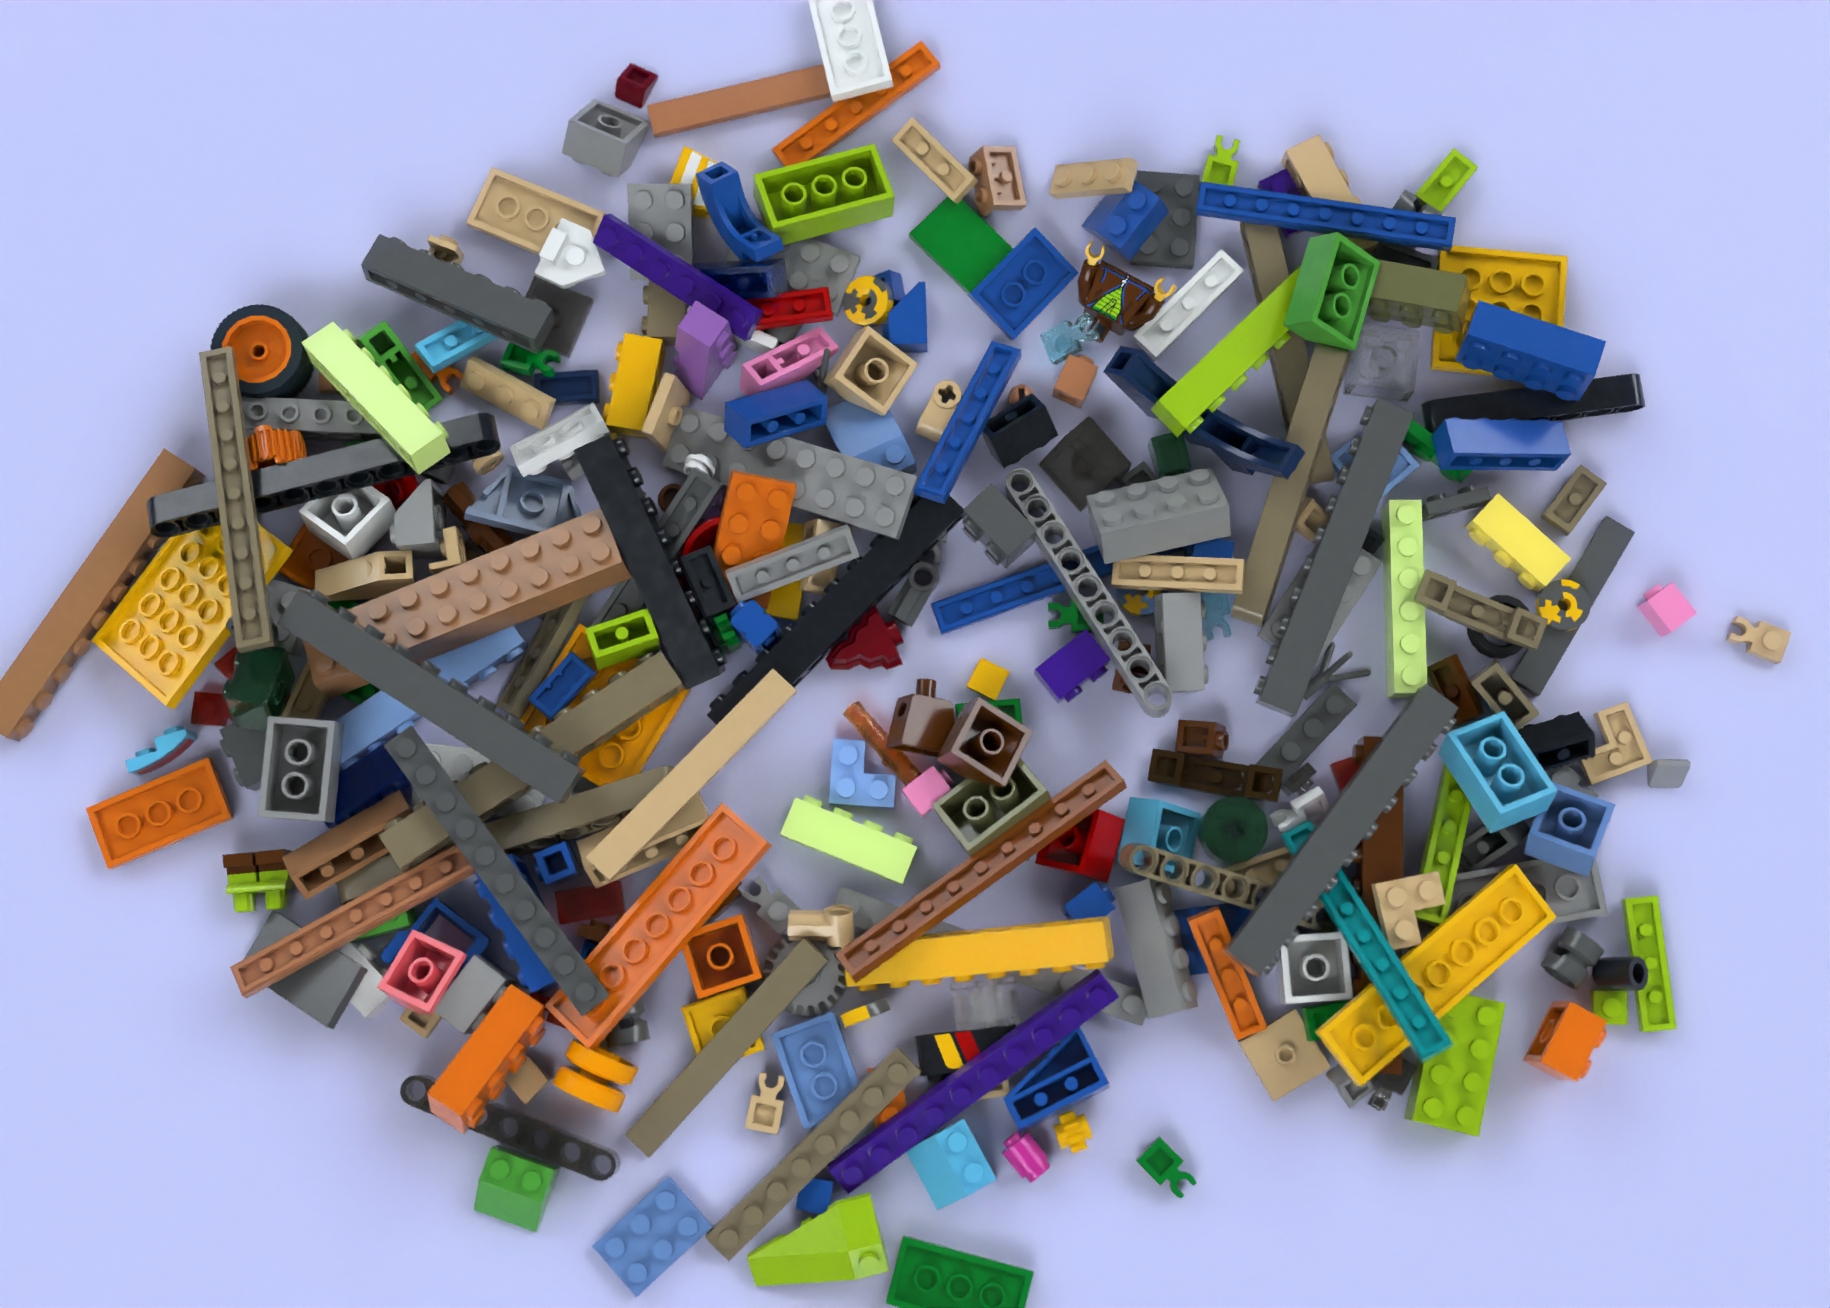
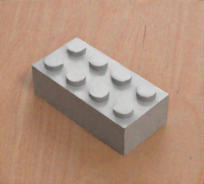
M1212 467L1196 469L1192 472L1174 476H1165L1161 479L1144 483H1134L1130 486L1104 490L1086 496L1090 527L1104 564L1231 536L1229 504Z

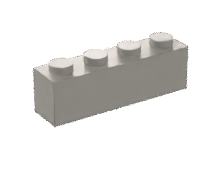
M1146 879L1115 888L1148 1019L1199 1007L1197 988L1190 976L1188 968L1189 957L1182 945L1180 923L1174 914L1171 903L1172 892L1169 885L1153 879Z

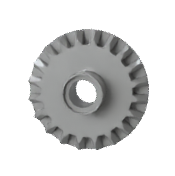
M787 934L771 947L765 959L763 969L764 981L800 941H789ZM810 941L829 961L786 1007L785 1011L799 1016L818 1015L832 1008L841 999L847 988L845 969L835 955L842 949L841 947L829 946L825 944V941Z

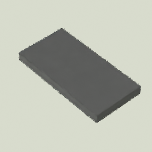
M273 910L244 959L302 927L283 914ZM336 949L270 985L268 988L324 1026L334 1029L368 969Z

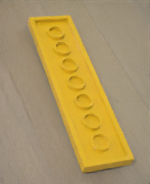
M1510 864L1422 939V943L1415 945L1399 960L1439 1020L1557 916L1517 864ZM1372 983L1315 1031L1356 1086H1363L1410 1045Z

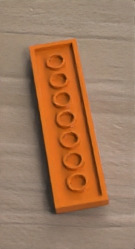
M721 803L584 960L610 997L582 1017L563 990L559 988L544 1007L583 1045L594 1051L772 845L726 805Z

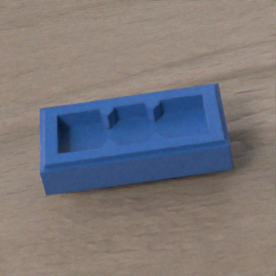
M571 651L527 700L553 722L554 715L568 707L597 673Z

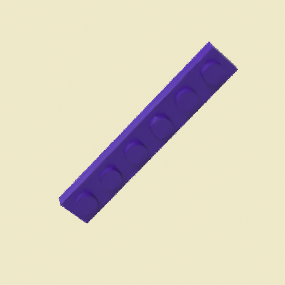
M611 213L603 216L592 243L691 307L695 301H698L728 320L732 333L740 339L747 341L752 338L763 311Z

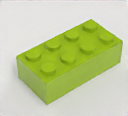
M875 143L754 174L753 195L763 223L767 229L781 237L783 245L893 216L895 195Z
M1468 994L1438 1020L1453 1042V1047L1423 1063L1417 1056L1404 1119L1479 1137L1506 1006L1505 1003Z

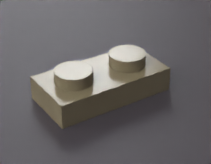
M1580 464L1540 517L1566 536L1569 535L1607 483Z

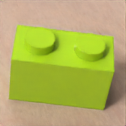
M648 608L585 629L587 642L597 670L660 650L659 637Z

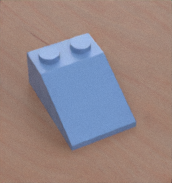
M846 400L827 408L825 426L837 452L905 473L914 474L917 472L916 461L890 409L885 416H881Z

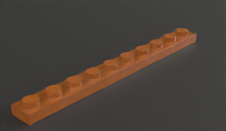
M1104 760L835 954L854 982L857 983L1126 789L1127 786L1124 779Z

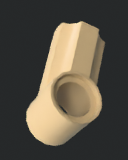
M832 905L824 910H789L787 925L789 941H801L803 938H806L809 941H825V944L832 947L847 946L854 941L853 908L846 905Z

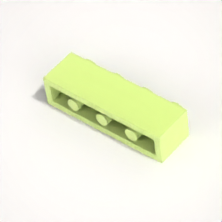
M805 795L803 800L795 797L780 833L782 837L900 885L904 884L918 849L917 846L912 845L913 838L895 832L894 837L882 833L883 826L865 820L862 825L852 821L853 814L835 807L834 811L830 812L821 808L823 802Z

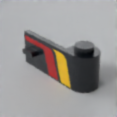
M1016 1023L915 1036L919 1068L921 1069L920 1076H927L928 1082L944 1080L947 1078V1073L955 1072L1016 1028Z

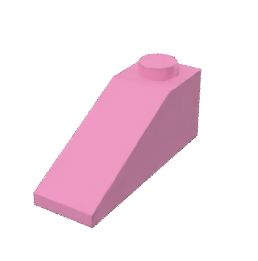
M819 326L742 364L740 389L746 396L802 381L821 366L823 353L826 348L830 350L829 358H831L838 352L839 347L823 328Z

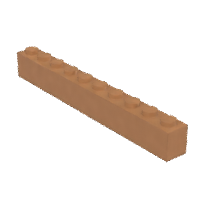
M165 448L162 450L0 680L1 735L20 742L22 738L32 731L35 725L34 720L38 714L51 704L54 697L53 693L59 684L64 683L70 677L72 666L78 657L83 656L89 650L92 637L109 618V613L116 603L121 602L128 593V586L134 577L139 576L145 570L147 559L153 550L158 549L165 541V538L155 537L150 532L147 501L156 495L203 484L202 480L205 477L203 473Z

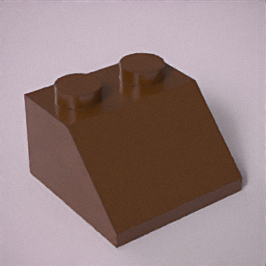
M977 697L963 705L936 760L962 777L1003 788L1006 786L1033 731L981 697Z

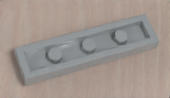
M846 524L727 569L725 573L737 603H740L860 556L850 528Z

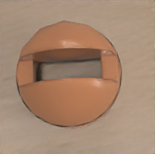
M1025 385L1013 387L1008 397L1009 405L1012 406L1019 401L1018 391H1024V397L1030 395L1033 391Z

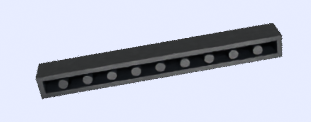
M950 495L945 504L916 496L915 500L917 503L908 512L899 540L878 534L869 544L872 549L864 557L859 555L860 557L853 559L846 568L849 572L841 580L838 578L832 580L823 591L826 595L818 603L812 601L801 612L803 618L795 626L792 624L788 625L779 634L778 638L780 641L772 649L769 647L765 648L756 657L755 661L758 664L749 673L746 670L741 672L732 682L734 688L726 696L721 693L709 705L711 711L707 716L717 725L772 669L795 688L849 634L850 630L861 621L863 616L873 609L910 572V569L919 563L963 519V508Z

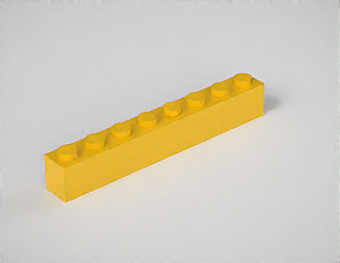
M1109 916L925 934L857 983L854 982L845 969L847 987L858 986V991H869L877 989L878 984L890 983V988L909 986V981L922 980V985L941 983L942 978L954 977V982L973 980L974 975L986 974L987 979H995L1007 976L1006 972L1019 971L1020 976L1040 973L1039 968L1052 967V972L1055 973L1072 970V965L1085 964L1086 969L1106 967L1105 962H1109L1114 957Z

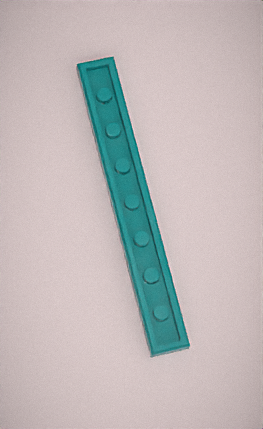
M1310 820L1281 835V840L1292 857L1314 829V825ZM1340 868L1335 874L1339 878L1335 886L1328 894L1322 892L1318 899L1420 1061L1423 1063L1452 1048L1453 1042Z

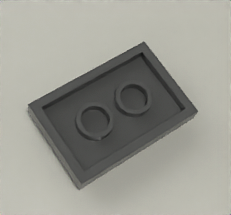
M1137 170L1136 181L1160 197L1169 212L1130 260V265L1193 269L1197 215L1195 213L1199 195L1200 175Z

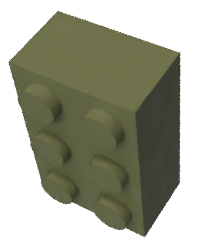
M1378 260L1381 263L1366 311L1371 319L1384 323L1389 322V319L1401 321L1404 326L1410 328H1420L1421 325L1433 327V330L1443 334H1452L1453 331L1462 332L1471 298L1467 275Z
M1019 758L1005 787L1001 788L966 778L931 806L968 856L971 857L1052 798L1048 790L1023 760Z

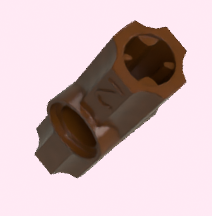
M463 481L453 485L441 498L454 516L463 524L461 527L479 548L482 547L487 553L514 543V540L501 528L464 519L466 509L472 506L478 499Z

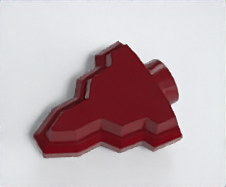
M874 607L863 616L861 622L850 630L848 639L837 644L825 659L830 670H850L859 665L869 670L880 666L890 670L903 665L897 646L903 644L904 641L894 620L892 619L885 623L878 609Z

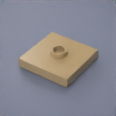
M667 372L663 374L641 429L659 451L663 452L667 451L674 428L680 423L683 413L682 405L688 407L692 398L690 392L677 376Z
M1296 1009L1289 1011L1268 1024L1267 1029L1252 1034L1238 1042L1272 1101L1278 1100L1331 1067L1315 1041H1307L1304 1022Z

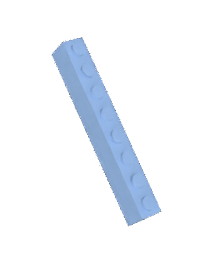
M513 625L426 661L440 668L441 672L439 675L447 681L455 678L469 687L470 684L478 679L485 681L498 671L496 667L507 660L508 663H511L520 658L525 653L523 649L528 646V643L517 627ZM381 690L337 719L336 722L344 724L339 772L342 770L343 773H346L357 767L361 763L359 758L368 752L373 755L384 749L383 745L387 743L386 740L395 734H400L410 726L414 728L416 726L414 722L422 716Z

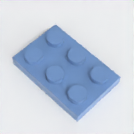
M832 1011L771 1034L803 1128L805 1130L816 1126L859 1084L835 1013Z
M668 1176L593 1245V1248L637 1297L707 1233L713 1225L675 1181Z

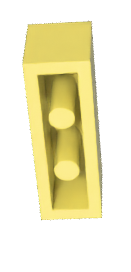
M1499 493L1465 527L1470 531L1469 536L1475 543L1480 546L1485 545L1494 553V559L1501 566L1511 568L1518 575V581L1529 590L1534 589L1536 592H1539L1571 560L1565 552Z

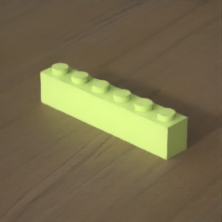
M331 322L301 342L310 362L418 475L451 453L446 442L449 435L438 421L433 423L430 420V416L422 404L419 402L414 404L411 401L410 394L402 384L396 386L393 383V378L383 365L378 367L373 356L365 347L360 349L357 346L356 339L348 329L342 331L334 322Z
M1388 500L1382 507V537L1385 539L1383 542L1387 698H1411L1418 688L1427 683L1425 607L1414 601L1424 574L1422 500Z

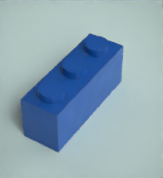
M805 379L725 402L724 431L745 449L825 425L828 396Z

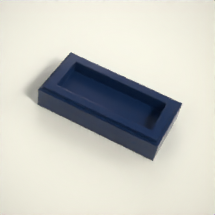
M598 370L555 372L554 377H546L542 373H534V387L556 399L554 406L590 404L592 402L594 404L600 403Z

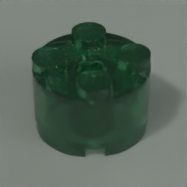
M1238 796L1222 798L1208 807L1202 814L1197 832L1199 842L1209 858L1218 863L1235 865L1250 860L1262 850L1268 837L1266 815L1263 810L1249 799ZM1234 823L1236 824V830L1240 831V834L1230 838V832L1225 830V827Z

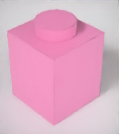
M1673 582L1663 588L1658 583L1643 594L1646 600L1637 606L1661 637L1671 633L1697 614Z
M931 766L904 787L902 793L923 818L933 810L931 806L933 803L952 790L950 787L954 782L943 768L937 771L934 766Z

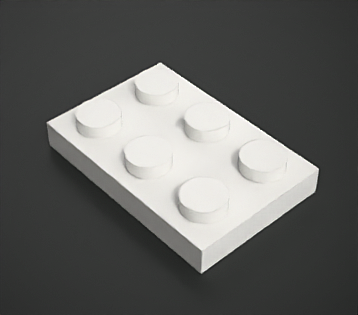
M594 402L509 448L523 477L529 474L533 476L544 471L549 463L557 459L564 460L571 457L575 453V449L603 437L609 430Z

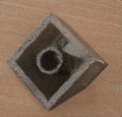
M1088 416L1061 439L1039 463V466L1081 513L1088 507L1087 495L1111 488L1121 477L1129 472L1132 463L1097 423Z

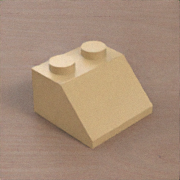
M866 326L855 332L823 383L846 401L885 416L918 366V363L870 326Z

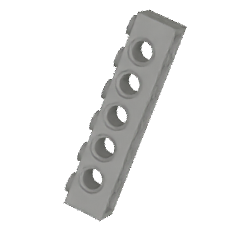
M241 396L246 437H250L253 434L255 427L269 425L273 430L280 428L281 431L287 429V432L298 430L302 433L305 440L353 442L383 438L348 401L270 397L249 398Z

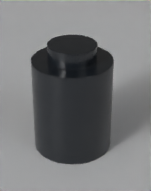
M1638 956L1601 957L1592 969V977L1597 986L1603 991L1642 990L1648 981V969L1645 961Z

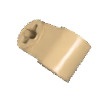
M944 380L935 386L927 407L919 419L916 428L917 435L938 443L962 398L961 389L957 383ZM949 392H952L955 400L949 399L947 403H943L942 395L947 396Z

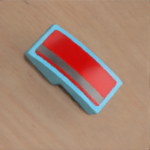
M183 726L164 730V735L154 738L157 751L155 748L143 749L135 753L136 757L125 760L128 773L141 776L170 763L197 740L196 732L184 729Z

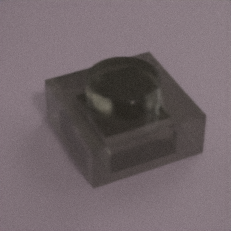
M1307 762L1280 786V789L1287 796L1292 795L1295 791L1300 796L1314 783L1311 777L1317 771Z

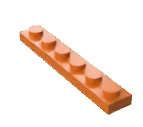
M922 41L918 42L888 64L893 87L837 101L772 148L774 156L783 167L819 158L938 71L940 63Z

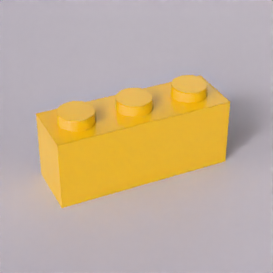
M625 333L623 343H618L615 355L616 361H619L617 373L612 372L609 382V391L613 393L611 402L605 404L603 411V420L606 422L610 433L616 432V434L648 439L641 429L659 386L666 352L663 339Z

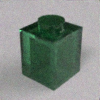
M1173 432L1150 438L1148 449L1158 479L1190 472L1192 465L1183 433L1178 438Z

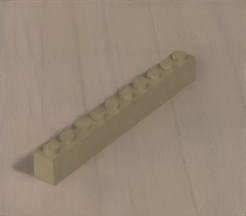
M661 651L655 655L648 653L637 661V667L628 673L626 671L617 673L609 680L610 684L600 691L598 689L591 690L581 698L582 703L573 709L566 707L554 715L553 722L545 727L542 725L536 726L529 733L534 735L537 731L553 741L551 747L562 753L565 749L582 758L685 689L683 683ZM493 761L488 764L482 762L469 771L470 776L461 782L458 780L453 781L482 822L534 789ZM424 800L413 807L412 814L403 820L401 817L392 820L385 825V831L378 835L398 867L404 872L422 863L454 842Z

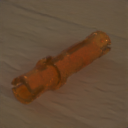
M859 701L853 703L843 713L883 759L881 763L885 767L889 766L905 786L922 774L904 754V751L886 748L887 733L871 717Z

